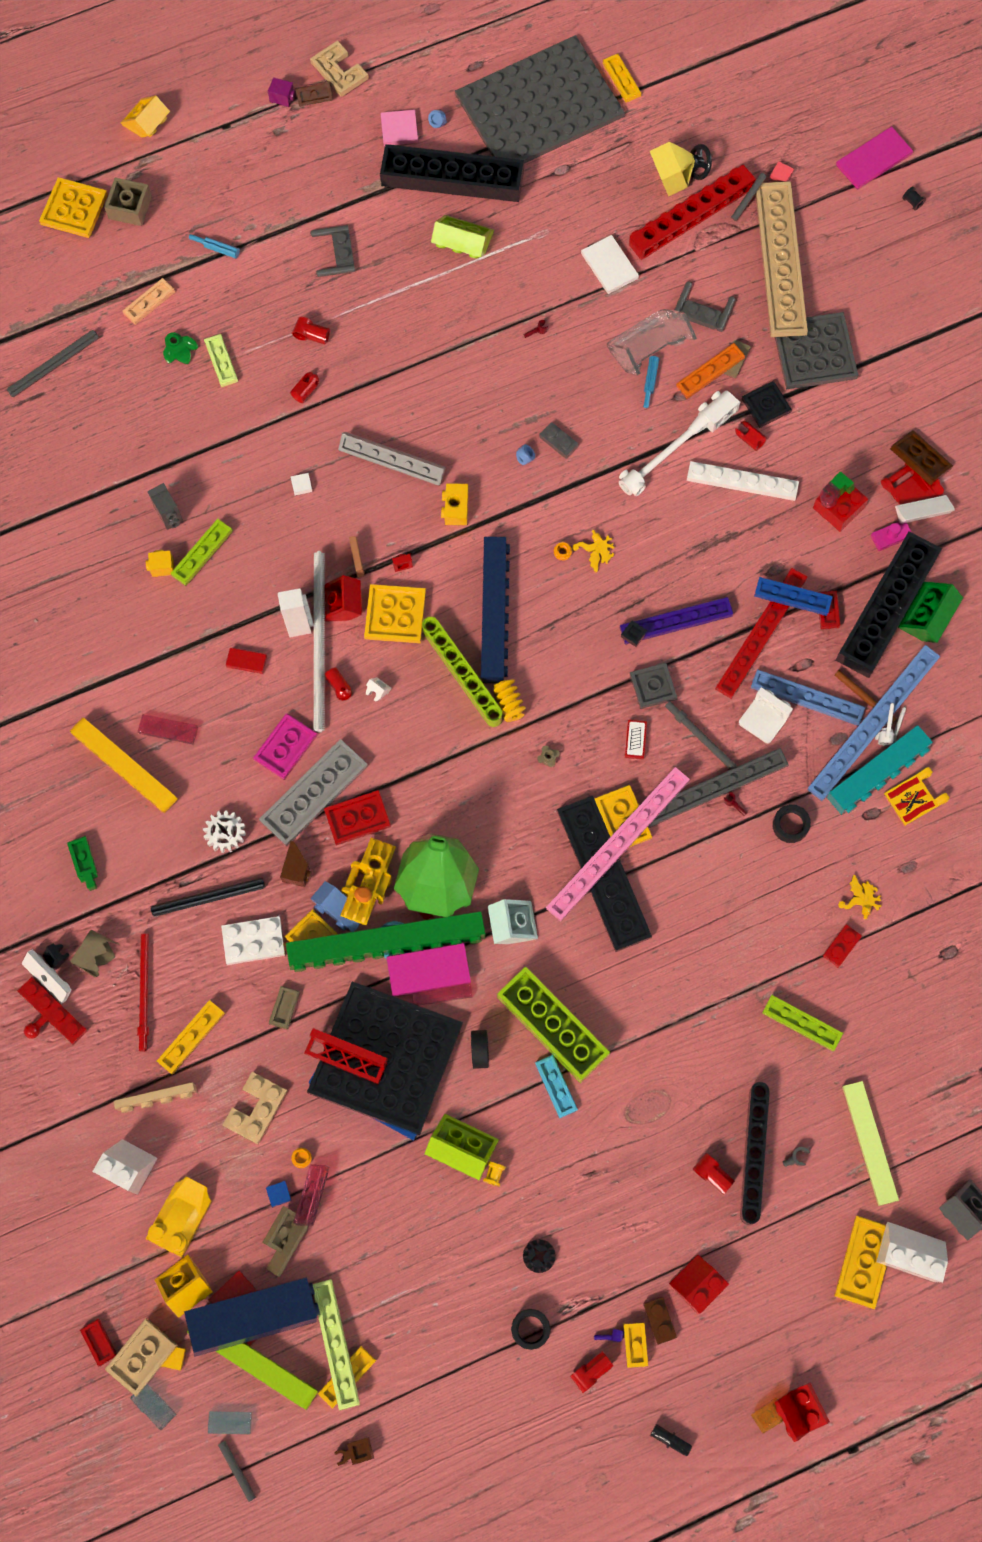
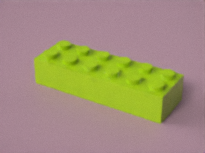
M524 967L497 993V998L554 1055L580 1084L610 1055V1052L527 967Z

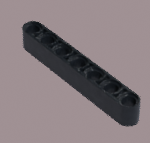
M763 1082L755 1083L749 1091L740 1219L746 1225L755 1224L761 1216L770 1093L768 1085ZM756 1087L763 1089V1097L755 1095L754 1089ZM753 1108H760L763 1111V1116L759 1118L754 1116ZM752 1128L760 1129V1138L752 1136ZM751 1148L759 1150V1158L751 1157ZM753 1168L758 1171L757 1179L749 1177V1169ZM748 1189L756 1191L757 1197L755 1200L747 1197ZM746 1210L754 1211L755 1219L753 1221L746 1219Z

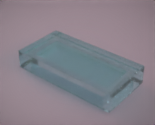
M209 1411L208 1434H251L252 1412Z

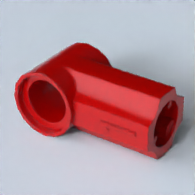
M299 317L292 335L301 341L309 339L325 345L329 340L330 329L313 324L306 317Z
M705 1153L693 1167V1170L702 1179L708 1180L724 1195L735 1180L719 1167V1163L714 1158Z
M602 1351L589 1363L577 1369L570 1377L581 1392L584 1393L614 1365Z

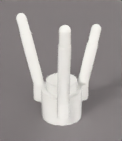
M894 703L890 704L887 728H882L881 732L879 731L875 736V740H878L879 745L891 746L896 742L897 734L906 711L905 707L902 708L893 733L891 725Z

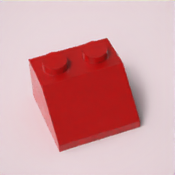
M342 575L323 585L325 586V592H323L325 594L322 595L325 596L322 597H325V603H323L325 605L322 606L325 607L322 608H325V614H323L325 616L322 617H325L323 618L325 622L349 621L362 615L361 580Z
M697 1255L669 1285L699 1315L718 1297L729 1283L709 1263Z

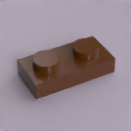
M329 82L295 88L299 107L333 101Z
M663 1297L643 1304L657 1345L676 1339L677 1335Z

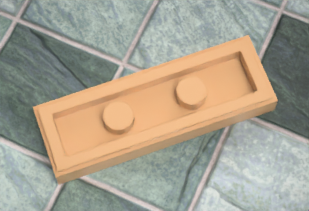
M162 278L126 307L123 313L136 325L173 295L175 290Z

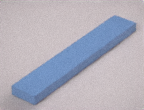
M758 669L751 685V689L757 691L761 687L768 689L777 698L859 726L865 710L864 706Z

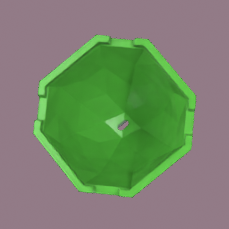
M429 833L412 842L403 853L394 889L397 894L401 895L409 910L449 917L459 908L471 905L479 868L459 839Z

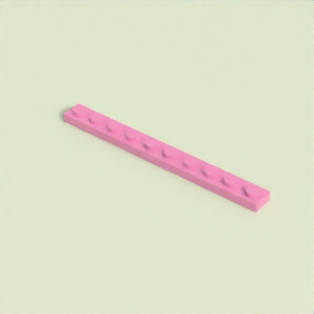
M675 767L549 903L546 909L561 922L688 784L690 779Z

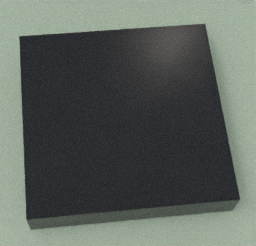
M774 381L742 396V401L759 428L792 411Z

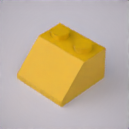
M157 96L141 98L120 123L140 137H151L157 131L156 127L167 120L166 116L170 111Z
M186 1255L155 1279L165 1303L178 1318L185 1314L184 1311L190 1310L212 1293L207 1280L189 1255Z

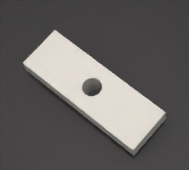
M33 949L28 951L22 965L60 1004L66 1002L71 992L69 984L63 981L56 971L45 963L41 955L37 954Z

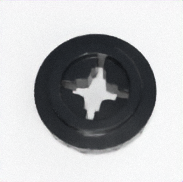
M536 1239L529 1242L524 1248L523 1261L529 1270L535 1273H543L554 1265L556 1254L553 1246L548 1241ZM534 1248L539 1252L547 1251L543 1256L545 1264L540 1262L539 1259L531 1261L536 1256Z

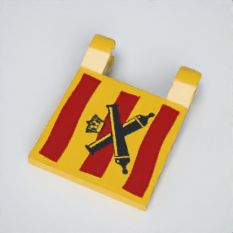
M930 767L925 768L884 793L904 826L947 803L950 799L947 793H943L936 799H933L922 780L932 775L933 772Z

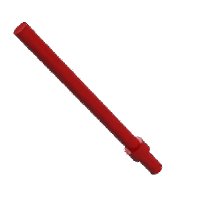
M141 934L139 1027H137L139 1052L147 1051V1036H149V1027H147L149 934Z

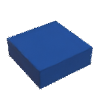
M286 1181L266 1187L272 1208L292 1201Z

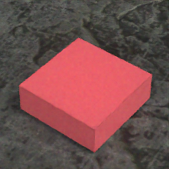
M778 161L770 174V178L777 182H788L794 168Z

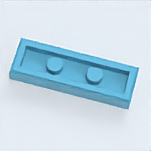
M554 1055L535 1062L559 1119L578 1111Z

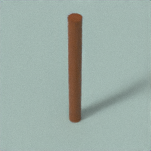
M838 670L834 676L872 708L876 706L878 702L843 672ZM894 716L892 718V725L897 720Z

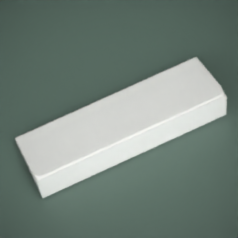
M946 495L895 506L900 524L949 514L955 510Z

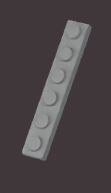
M345 431L341 436L339 451L438 486L442 484L446 468L444 466Z

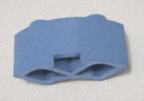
M325 881L311 897V900L316 904L314 908L322 914L324 912L337 921L336 925L341 930L345 931L348 929L354 932L360 925L358 922L340 916L347 897L330 883Z

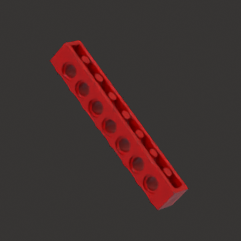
M744 164L738 168H733L730 173L720 176L713 184L706 185L697 194L690 195L686 201L676 204L670 211L663 212L659 218L649 221L640 230L633 231L630 235L629 246L643 260L747 194L756 178Z

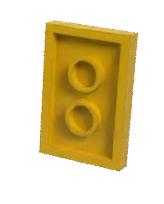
M630 785L594 798L610 837L639 807ZM648 827L630 847L652 839Z

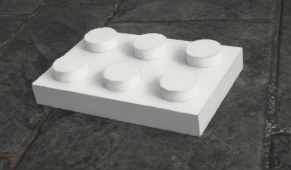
M280 916L221 926L227 965L285 956Z

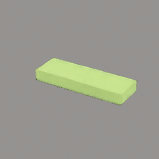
M218 334L204 339L221 387L238 382L222 335Z

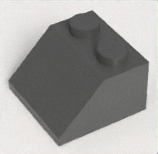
M969 1179L939 1207L945 1218L950 1220L959 1234L964 1236L967 1241L982 1230V1192Z

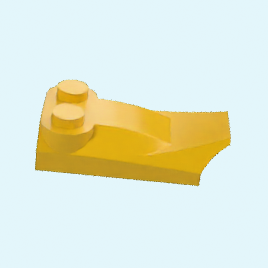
M188 1177L176 1182L156 1220L149 1228L145 1239L183 1258L212 1202L208 1196L207 1187Z

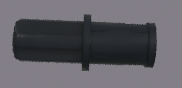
M658 1424L654 1426L650 1434L651 1437L664 1443L666 1448L671 1447L684 1456L689 1455L692 1449L689 1443L675 1436V1432L672 1434Z

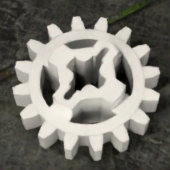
M225 810L224 815H221L219 811L217 812V817L211 815L212 821L205 822L208 828H203V831L208 833L204 835V839L209 840L207 842L208 846H213L214 851L220 848L222 853L227 848L229 852H232L233 846L238 849L237 843H243L244 840L241 836L246 835V832L242 830L245 828L244 823H241L242 819L240 817L236 818L234 812L229 815L227 810ZM214 826H215V827H216V828H215V832L213 833V836H212V830H213V828H214ZM220 827L228 832L229 837L221 832ZM236 828H237V834H236V836H235V838H234V837H233L234 831H236Z

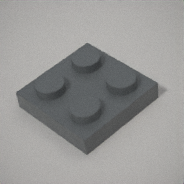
M666 663L630 672V678L640 709L677 700L675 688Z

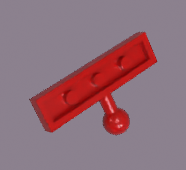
M32 977L17 990L42 1015L35 1023H29L25 1026L24 1034L27 1038H36L40 1033V1028L47 1021L72 1045L87 1032V1029Z

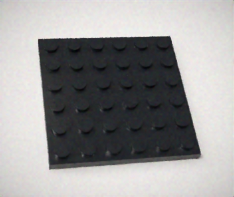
M352 981L330 1035L386 1057L388 1060L379 1084H376L328 1063L319 1061L307 1093L420 1136L463 1022ZM335 1050L329 1053L333 1061L343 1059L341 1051ZM354 1057L347 1060L349 1067L353 1069L362 1066L358 1058ZM371 1065L366 1068L368 1075L377 1077L380 1067Z

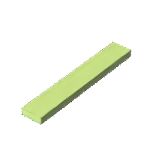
M863 1081L845 1085L842 1088L877 1204L881 1206L899 1201Z
M329 1279L313 1284L314 1300L318 1304L320 1311L318 1318L339 1410L358 1406L360 1401L333 1281Z

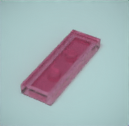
M142 714L138 733L194 745L198 726Z
M310 1164L294 1224L314 1226L330 1169L327 1165Z

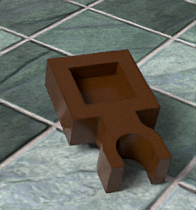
M369 1437L348 1443V1451L344 1449L335 1451V1455L340 1453L344 1455V1460L338 1462V1466L346 1464L350 1459L352 1465L374 1459Z

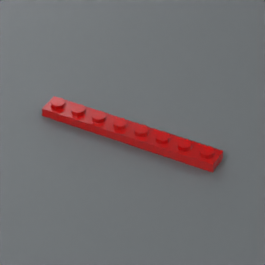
M791 568L782 583L802 588L808 576ZM770 601L715 690L730 699L733 698L790 606Z

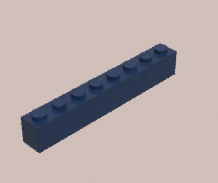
M484 537L482 683H499L504 681V677H508V666H504V659H508V648H505V642H508V630H505V624H509V613H505V607H509V595L505 594L506 589H509V578H506V572H510V561H506V555H510V544H506V537Z

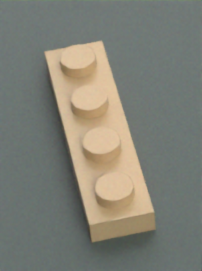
M193 1082L115 1100L114 1107L116 1110L121 1111V1113H128L133 1111L134 1107L149 1108L153 1106V1103L160 1101L161 1104L173 1102V1098L177 1097L181 1099L193 1097L192 1094L197 1093V1088Z

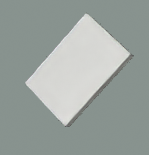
M612 235L581 250L582 256L607 294L639 278L638 273Z

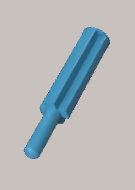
M192 234L189 235L190 240L203 244L205 248L236 259L239 256L240 249L209 237L203 239Z
M656 356L649 357L644 392L646 393L644 408H649L650 397L654 393L660 358Z

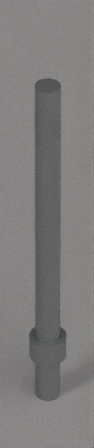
M671 701L665 705L675 716V719L679 723L684 724L730 770L738 767L687 718L688 715L683 710L680 711Z

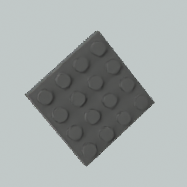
M844 312L806 317L808 332L805 336L775 337L786 390L858 378Z

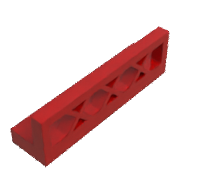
M315 1028L312 1029L310 1033L311 1039L304 1054L379 1084L388 1063L386 1057ZM316 1041L323 1044L325 1051L316 1054L311 1052V1048ZM335 1050L341 1051L343 1059L333 1061L329 1053ZM354 1057L358 1058L362 1066L353 1069L349 1067L347 1060ZM371 1065L380 1067L376 1078L368 1075L367 1067Z

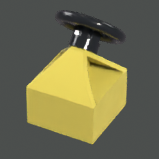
M668 142L650 151L668 197L688 188L691 176L695 180H703L711 170L712 155L709 148L704 144H697L692 148L691 152H688ZM702 150L706 154L707 163L704 162V158L702 157ZM702 167L705 169L701 175L695 173L698 168Z

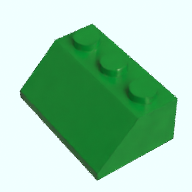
M923 582L898 628L921 641L938 643L963 597L953 584Z

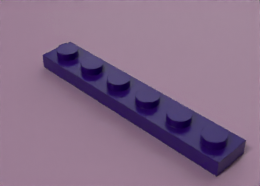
M726 597L634 622L647 630V634L642 639L645 640L733 617V611L729 599ZM629 623L620 625L621 634ZM623 639L625 645L630 644L629 642Z

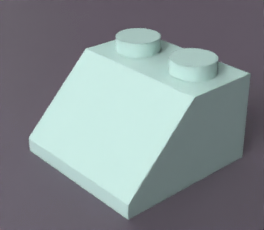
M504 899L488 905L494 944H513L538 939L531 901Z

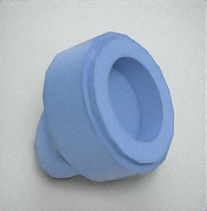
M433 110L430 112L428 121L432 127L440 128L447 123L443 111Z
M524 444L518 448L516 457L521 465H526L535 459V453L529 445Z

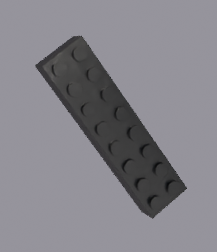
M385 144L380 180L383 187L519 202L524 175V160Z
M908 531L835 661L870 678L942 548Z

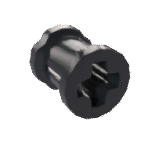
M911 187L904 193L902 199L904 201L907 200L913 206V210L916 211L924 204L926 198L924 196L921 197L915 191V187Z

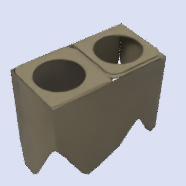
M90 930L70 962L96 978L99 976L98 966L105 965L115 958L108 942L118 945L119 943Z

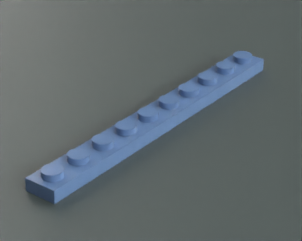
M926 645L921 649L808 787L807 790L821 801L825 799L888 722L890 704L894 703V714L941 656Z

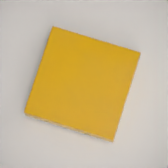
M312 909L284 937L289 942L338 934Z

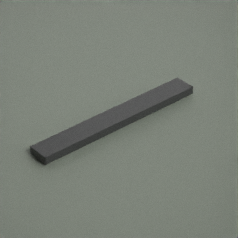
M781 748L678 793L648 828L788 767L789 764Z

